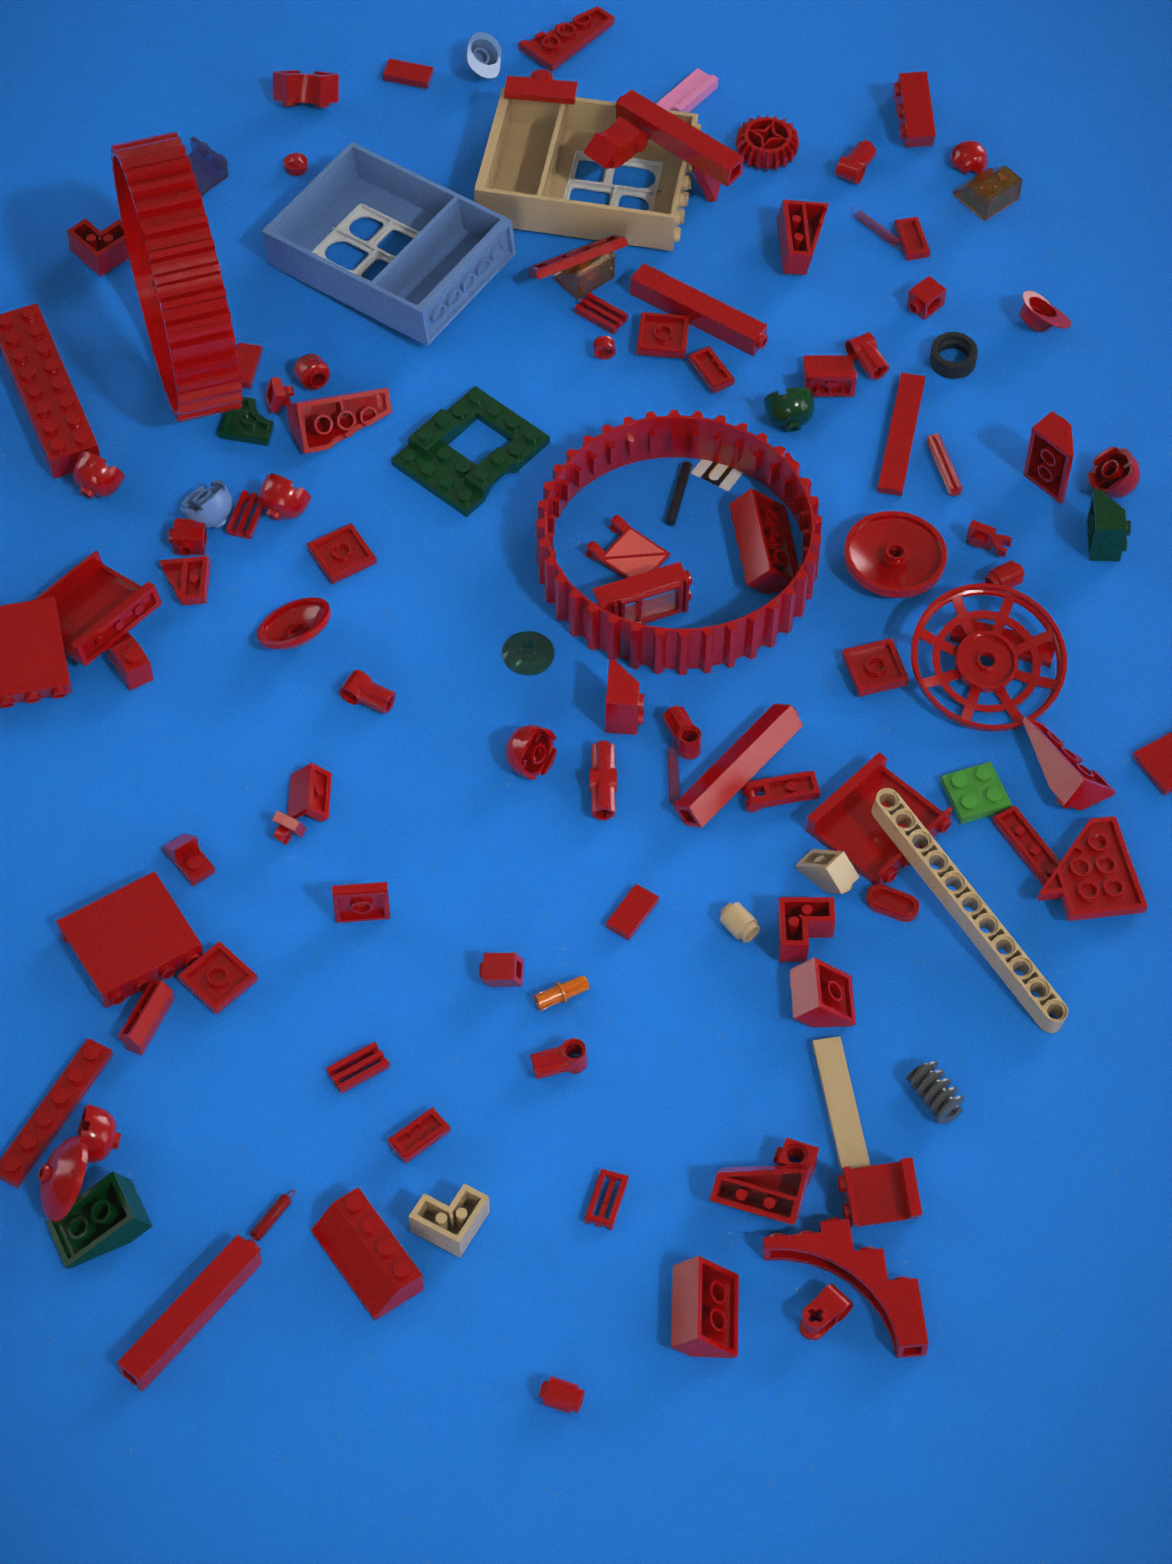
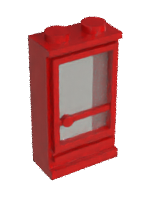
M676 562L593 588V593L598 602L597 605L606 611L630 621L646 624L681 613L682 610L684 613L688 612L689 601L692 599L689 590L690 585H692V578L689 571L684 570L681 562Z

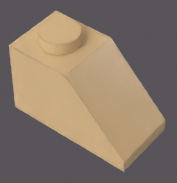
M812 849L794 865L800 873L826 893L844 894L853 887L852 884L859 878L858 873L844 851Z

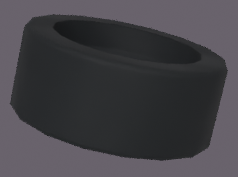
M946 332L941 334L933 341L931 347V367L937 374L945 378L960 379L966 377L975 368L978 354L977 345L971 337L964 333ZM946 349H957L964 352L968 358L961 362H951L942 358L939 353Z

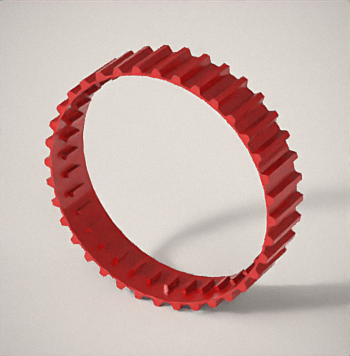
M171 132L112 145V172L125 243L147 334L172 413L178 422L238 409L242 407L241 402L243 398L241 392L243 391L240 381L239 358L235 345L236 340L232 328L226 290L223 285L220 264L209 228V221L204 210L202 196L199 193L196 177L193 174L189 157L187 158L180 136L178 137L177 132Z
M670 410L668 416L657 417L652 411L646 413L645 419L635 421L630 416L625 417L623 425L615 428L606 424L602 426V434L597 437L585 436L583 438V446L579 450L569 449L566 452V463L564 465L556 464L553 467V481L544 483L543 500L538 501L536 540L539 583L545 585V600L547 603H555V617L558 621L567 620L569 622V633L573 637L582 635L587 639L588 649L593 651L601 648L607 652L608 660L622 658L629 661L630 668L635 670L641 665L653 667L655 674H661L667 668L676 669L679 675H686L689 669L700 668L705 674L711 673L712 666L722 663L727 668L734 667L735 659L742 656L751 660L756 657L757 649L764 645L772 648L776 645V635L779 632L788 634L792 630L793 617L803 616L805 602L813 596L814 580H817L822 516L818 515V497L810 496L812 484L810 479L799 476L800 464L797 461L788 462L785 458L786 449L784 447L778 446L773 448L767 443L768 435L760 433L755 436L747 431V424L742 422L737 426L726 423L725 416L718 415L713 420L703 418L701 411H695L692 416H681L678 410ZM685 457L703 459L727 465L749 475L765 485L782 500L793 514L799 525V531H802L803 534L802 564L799 563L796 576L777 597L760 609L742 618L702 628L671 629L648 626L606 611L585 597L571 584L561 567H559L556 561V552L553 550V535H555L557 518L560 517L568 502L582 488L616 468L656 458Z

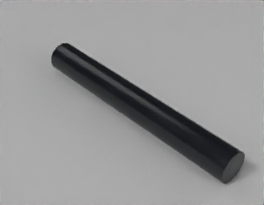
M687 461L682 463L665 523L669 526H674L691 472L692 464Z

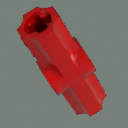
M598 741L592 744L590 792H592V817L606 821L611 817H615V792H617L615 745L608 741Z

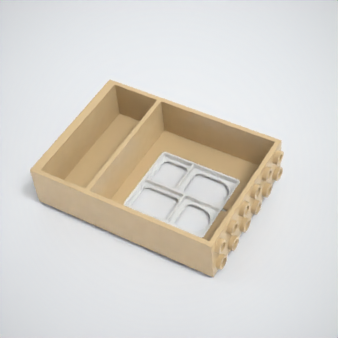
M505 87L502 88L474 189L476 203L511 219L514 229L598 241L612 235L626 237L628 245L673 251L675 242L680 241L681 228L678 226L684 223L685 210L682 209L688 206L689 193L686 191L692 188L693 175H690L693 172L692 165L648 139L646 148L621 166L641 168L652 172L655 176V182L650 187L642 189L612 184L615 168H605L602 182L575 179L580 161L595 162L583 152L596 132H603L615 123L616 102L576 97L575 105L505 99ZM667 110L701 131L702 124H698V114ZM573 189L604 192L611 195L609 205L569 200ZM622 196L641 198L647 202L649 209L645 211L618 207L620 198Z

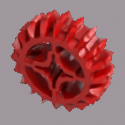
M767 114L764 118L758 115L756 120L749 118L747 123H743L741 128L738 129L735 146L737 153L744 157L743 162H748L749 167L755 165L757 170L765 168L768 171L769 168H774L777 171L779 166L785 168L787 163H792V160L798 153L799 139L797 130L793 129L792 123H787L785 118L779 120L777 115L774 118H770Z

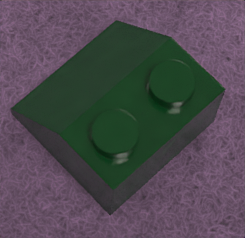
M1093 489L1087 516L1089 561L1120 562L1122 551L1127 550V536H1130L1131 521L1126 520V510L1101 490Z

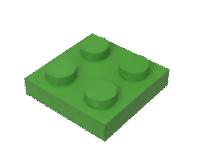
M991 762L941 776L940 782L960 824L1001 813L1012 805Z

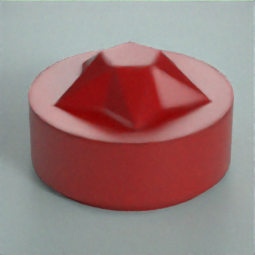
M301 153L289 154L284 159L285 171L292 176H300L306 173L308 170L306 156Z

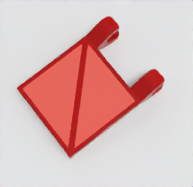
M615 515L611 519L610 530L621 536L606 552L598 543L591 541L586 546L587 551L585 553L586 557L599 561L624 579L660 568L671 554L630 527L619 515Z

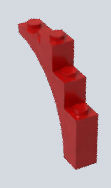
M832 1217L825 1221H820L819 1232L816 1233L806 1230L794 1235L774 1233L768 1237H763V1260H787L812 1265L834 1274L862 1294L882 1318L891 1336L896 1358L926 1356L929 1342L918 1278L910 1279L906 1276H900L888 1281L883 1248L863 1247L854 1251L849 1219Z

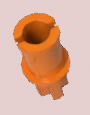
M579 976L563 984L557 982L554 987L534 994V1000L538 1009L543 1011L560 1002L567 1003L568 998L590 988L588 980L585 976Z

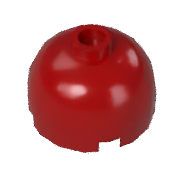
M1110 447L1102 451L1092 462L1095 465L1092 472L1089 470L1088 473L1091 486L1094 489L1101 490L1110 498H1122L1129 495L1136 488L1141 476L1140 466L1135 457L1126 448L1118 449L1117 447Z
M83 451L73 467V479L80 487L79 492L90 499H93L94 496L100 498L109 497L119 488L125 475L114 465L110 468L105 464V459Z
M273 473L267 474L259 491L260 502L267 510L266 515L276 521H279L281 518L291 520L299 517L307 508L312 497L302 487L297 490L292 486L293 482Z
M531 724L519 727L507 741L505 753L507 763L514 772L532 780L537 779L536 776L539 773L542 776L545 775L553 765L557 749L553 748V740L556 741V736L551 730Z
M86 1105L77 1134L78 1137L85 1139L87 1143V1163H96L107 1158L111 1149L117 1150L121 1133L116 1132V1121L112 1114L100 1107Z

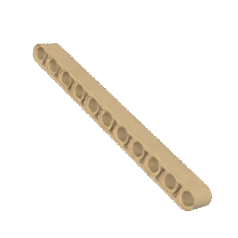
M890 788L881 789L877 792L871 809L875 820L1037 1025L1044 1032H1058L1068 1015V1007L900 795ZM881 803H886L890 807H885ZM897 824H903V825H905L907 828H902V827L898 826ZM914 844L921 845L923 849L915 847ZM930 865L937 866L939 870L933 869ZM947 886L954 887L956 891L950 890L949 888H947ZM963 907H969L973 910V912H969L965 910ZM980 928H986L990 933H985ZM997 949H1002L1007 954H1001L997 951ZM1014 970L1021 971L1024 976L1017 975ZM1031 992H1036L1041 997H1035L1031 994ZM1048 1013L1055 1014L1058 1019L1051 1018Z

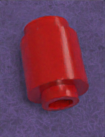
M1010 560L990 570L985 575L984 581L989 584L1013 588L1023 583L1025 573L1019 563Z
M551 1376L549 1381H543L539 1392V1398L543 1399L542 1405L568 1414L571 1411L579 1413L585 1396V1390L580 1389L578 1384Z

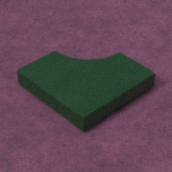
M242 397V407L226 411L219 432L220 439L269 446L274 430V421L265 419L258 413L255 398Z

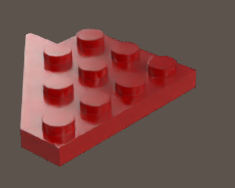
M1116 816L1090 819L1038 894V901L1060 898L1068 921L1145 913L1148 908Z

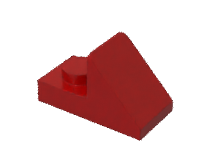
M184 833L162 847V850L192 887L215 873L214 866L199 849L196 836Z

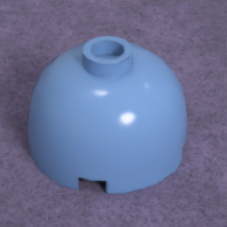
M214 480L210 482L211 487L205 489L202 485L190 493L182 502L184 508L180 507L181 512L187 519L205 523L206 528H219L227 521L226 517L232 509V496L223 481Z

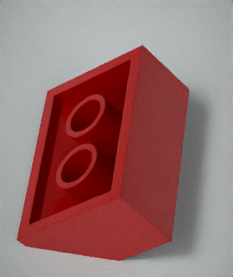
M1052 411L1032 427L1023 473L1026 478L1060 504L1065 499L1074 455L1072 425L1065 418Z
M696 1256L673 1265L671 1348L691 1357H738V1274L701 1256Z

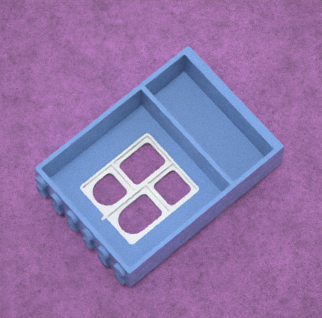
M353 142L343 149L262 230L269 265L427 346L516 254L511 219ZM363 217L372 218L382 223L383 227L370 240L364 241L354 236L349 230L350 225L356 219ZM393 230L413 238L397 256L377 247ZM346 242L367 252L368 256L354 270H348L327 259L325 251L333 243ZM376 260H383L389 263L372 281L362 277L363 273Z

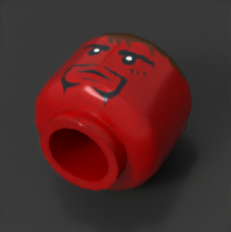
M310 353L298 359L294 366V374L306 389L317 390L328 382L330 369L321 357Z

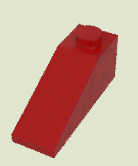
M128 632L105 650L130 691L153 680L149 659L139 643Z

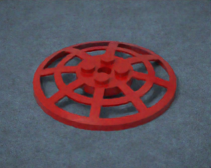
M968 584L942 594L921 615L914 629L911 641L910 659L913 674L926 699L950 720L962 726L981 731H1008L1023 727L1024 723L1022 720L1024 717L1016 706L1029 697L1035 686L1051 689L1044 703L1031 715L1027 716L1034 720L1039 718L1058 697L1067 672L1065 643L1058 626L1049 613L1029 596L1013 588L998 584ZM972 595H990L1004 598L999 613L987 610L967 612L962 598ZM952 602L957 617L949 621L939 632L938 636L925 630L924 627L933 614L944 605ZM1013 604L1021 605L1032 613L1042 623L1046 631L1032 637L1020 623L1009 617ZM987 619L993 620L995 623L992 631L983 630L976 632L971 620ZM961 624L966 637L962 640L959 647L945 641L947 635ZM1005 625L1013 629L1024 642L1013 646L1002 635ZM920 639L934 646L932 664L935 675L923 679L919 671L917 659ZM1052 640L1057 659L1055 679L1040 676L1041 659L1037 647ZM941 650L955 657V669L942 672L940 664ZM1028 651L1031 654L1032 660L1031 674L1018 670V656ZM980 657H989L993 661V665L990 667L982 665ZM961 679L970 687L967 699L956 693L948 683ZM1012 679L1027 683L1028 685L1023 692L1014 699L1010 698L1005 689ZM941 685L942 689L953 700L964 706L961 717L941 705L928 688ZM980 692H995L1001 704L983 705L978 704L977 701ZM974 710L987 713L1007 711L1013 723L989 725L971 721Z

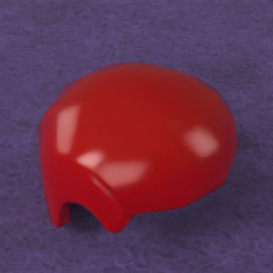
M968 140L957 144L953 148L950 157L953 167L959 169L964 174H967L969 171H975L976 174H980L987 168L988 164L987 153L982 144L977 141Z

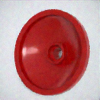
M317 597L303 598L287 603L273 611L262 621L257 630L258 640L264 647L274 650L301 647L316 638L326 627L331 616V608L326 600Z
M73 1136L64 1141L50 1155L46 1164H42L39 1170V1195L42 1210L49 1221L60 1222L71 1210L79 1194L88 1157L87 1143L81 1137Z

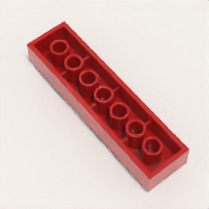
M35 303L0 314V352L53 479L72 474L74 464L80 453L86 451L100 457L99 447L39 306Z

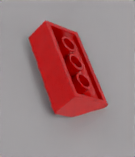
M751 488L729 504L731 520L736 533L735 539L739 546L740 560L744 569V579L750 588H754L764 594L782 592L796 576L799 566L784 505Z
M359 1187L334 1201L311 1229V1233L374 1321L424 1290L422 1273Z

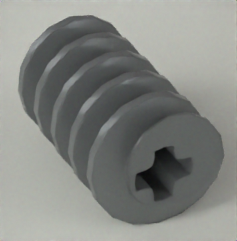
M935 1060L915 1068L910 1072L906 1080L911 1082V1087L914 1090H917V1095L924 1099V1104L930 1108L932 1115L937 1116L938 1123L946 1124L954 1120L962 1112L963 1108L960 1105L965 1098L963 1095L954 1098L958 1089L956 1086L947 1089L952 1081L950 1078L941 1080L945 1071L943 1069L934 1071L939 1065Z

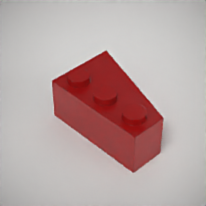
M813 1164L721 1168L717 1172L710 1201L794 1225L799 1219Z

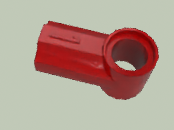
M868 140L858 142L848 157L843 156L840 159L835 175L854 184H859L863 179L866 167L876 155L877 149L873 146L872 142Z
M870 332L845 342L847 354L853 356V361L857 360L870 378L878 380L889 371V364L878 351L876 340Z
M354 670L339 690L340 696L346 702L353 705L362 703L383 714L390 711L396 698L395 692L372 682V679L360 670Z
M675 705L668 708L662 718L677 744L678 754L684 759L697 758L701 754V730L693 725L684 707Z
M577 1038L566 1040L562 1046L530 1054L537 1080L566 1071L573 1074L580 1073L588 1064L586 1045ZM575 1053L580 1055L577 1058L568 1057L569 1055Z

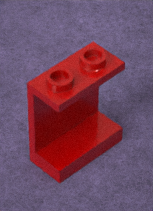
M913 1157L902 1158L894 1163L850 1169V1166H846L840 1171L841 1175H837L838 1189L840 1193L844 1192L846 1204H842V1214L844 1219H849L850 1228L917 1219L923 1215Z

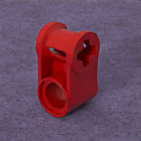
M832 1283L827 1285L804 1308L799 1327L800 1333L808 1340L822 1338L836 1323H839L848 1315L854 1303Z

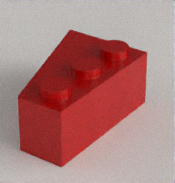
M927 71L899 73L897 82L893 84V96L897 118L900 123V139H903L905 148L933 146L936 133Z
M782 200L777 216V228L783 273L807 274L829 203Z

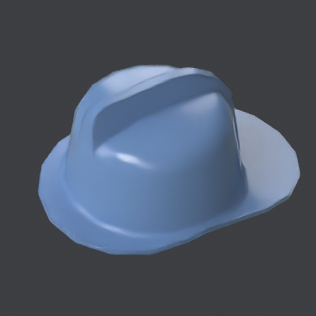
M484 32L472 35L465 52L467 65L475 74L482 78L493 79L498 76L501 48L497 40Z

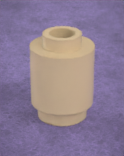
M739 902L729 903L721 910L720 923L737 940L747 943L760 931V927L757 925L758 921Z

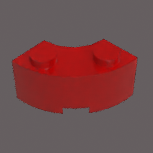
M300 70L273 71V100L282 102L283 106H296V103H314L315 107H329V103L339 102V74L314 71V74L300 73Z
M619 116L615 123L607 130L594 134L583 153L603 168L617 169L638 152H642L646 148L651 135L630 120Z

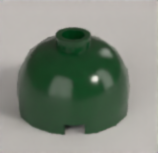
M787 388L786 394L779 395L778 391H775L764 398L769 420L777 427L786 428L788 432L800 430L801 426L812 418L815 410L813 392L811 393V390L808 388Z

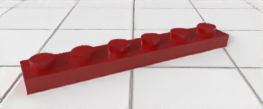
M90 1038L85 1041L1 1158L0 1180L17 1189L20 1187L113 1056L111 1049Z

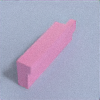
M697 68L656 104L666 110L689 113L718 88V77L713 74L710 76Z

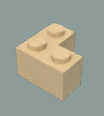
M463 1184L448 1206L424 1193L409 1215L410 1232L460 1258L490 1212L489 1196Z

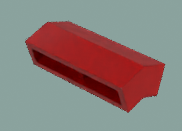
M162 980L150 981L118 1035V1038L125 1044L126 1050L141 1056L175 1000L173 991Z

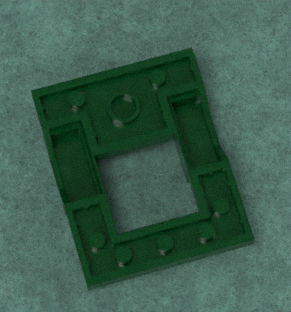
M474 386L447 411L441 408L409 436L408 445L391 459L392 466L467 518L485 501L492 486L506 473H517L550 443V436ZM477 419L510 441L503 449L497 447L478 465L449 446L455 438Z

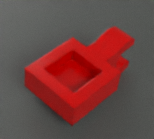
M972 520L968 528L966 542L988 551L993 548L995 554L1005 557L1007 548L1001 545L1011 547L1012 538L997 534L994 527Z

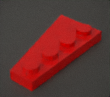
M597 6L573 17V21L569 23L562 22L555 25V29L550 32L544 33L542 31L528 42L526 39L518 42V48L550 71H554L614 24L615 17Z

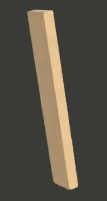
M841 1037L813 1040L812 1047L840 1170L846 1166H850V1169L870 1166Z

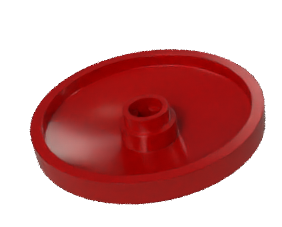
M883 511L864 517L851 528L845 540L844 562L852 578L865 589L885 597L907 598L922 594L937 584L945 570L947 548L941 534L926 520L906 512Z

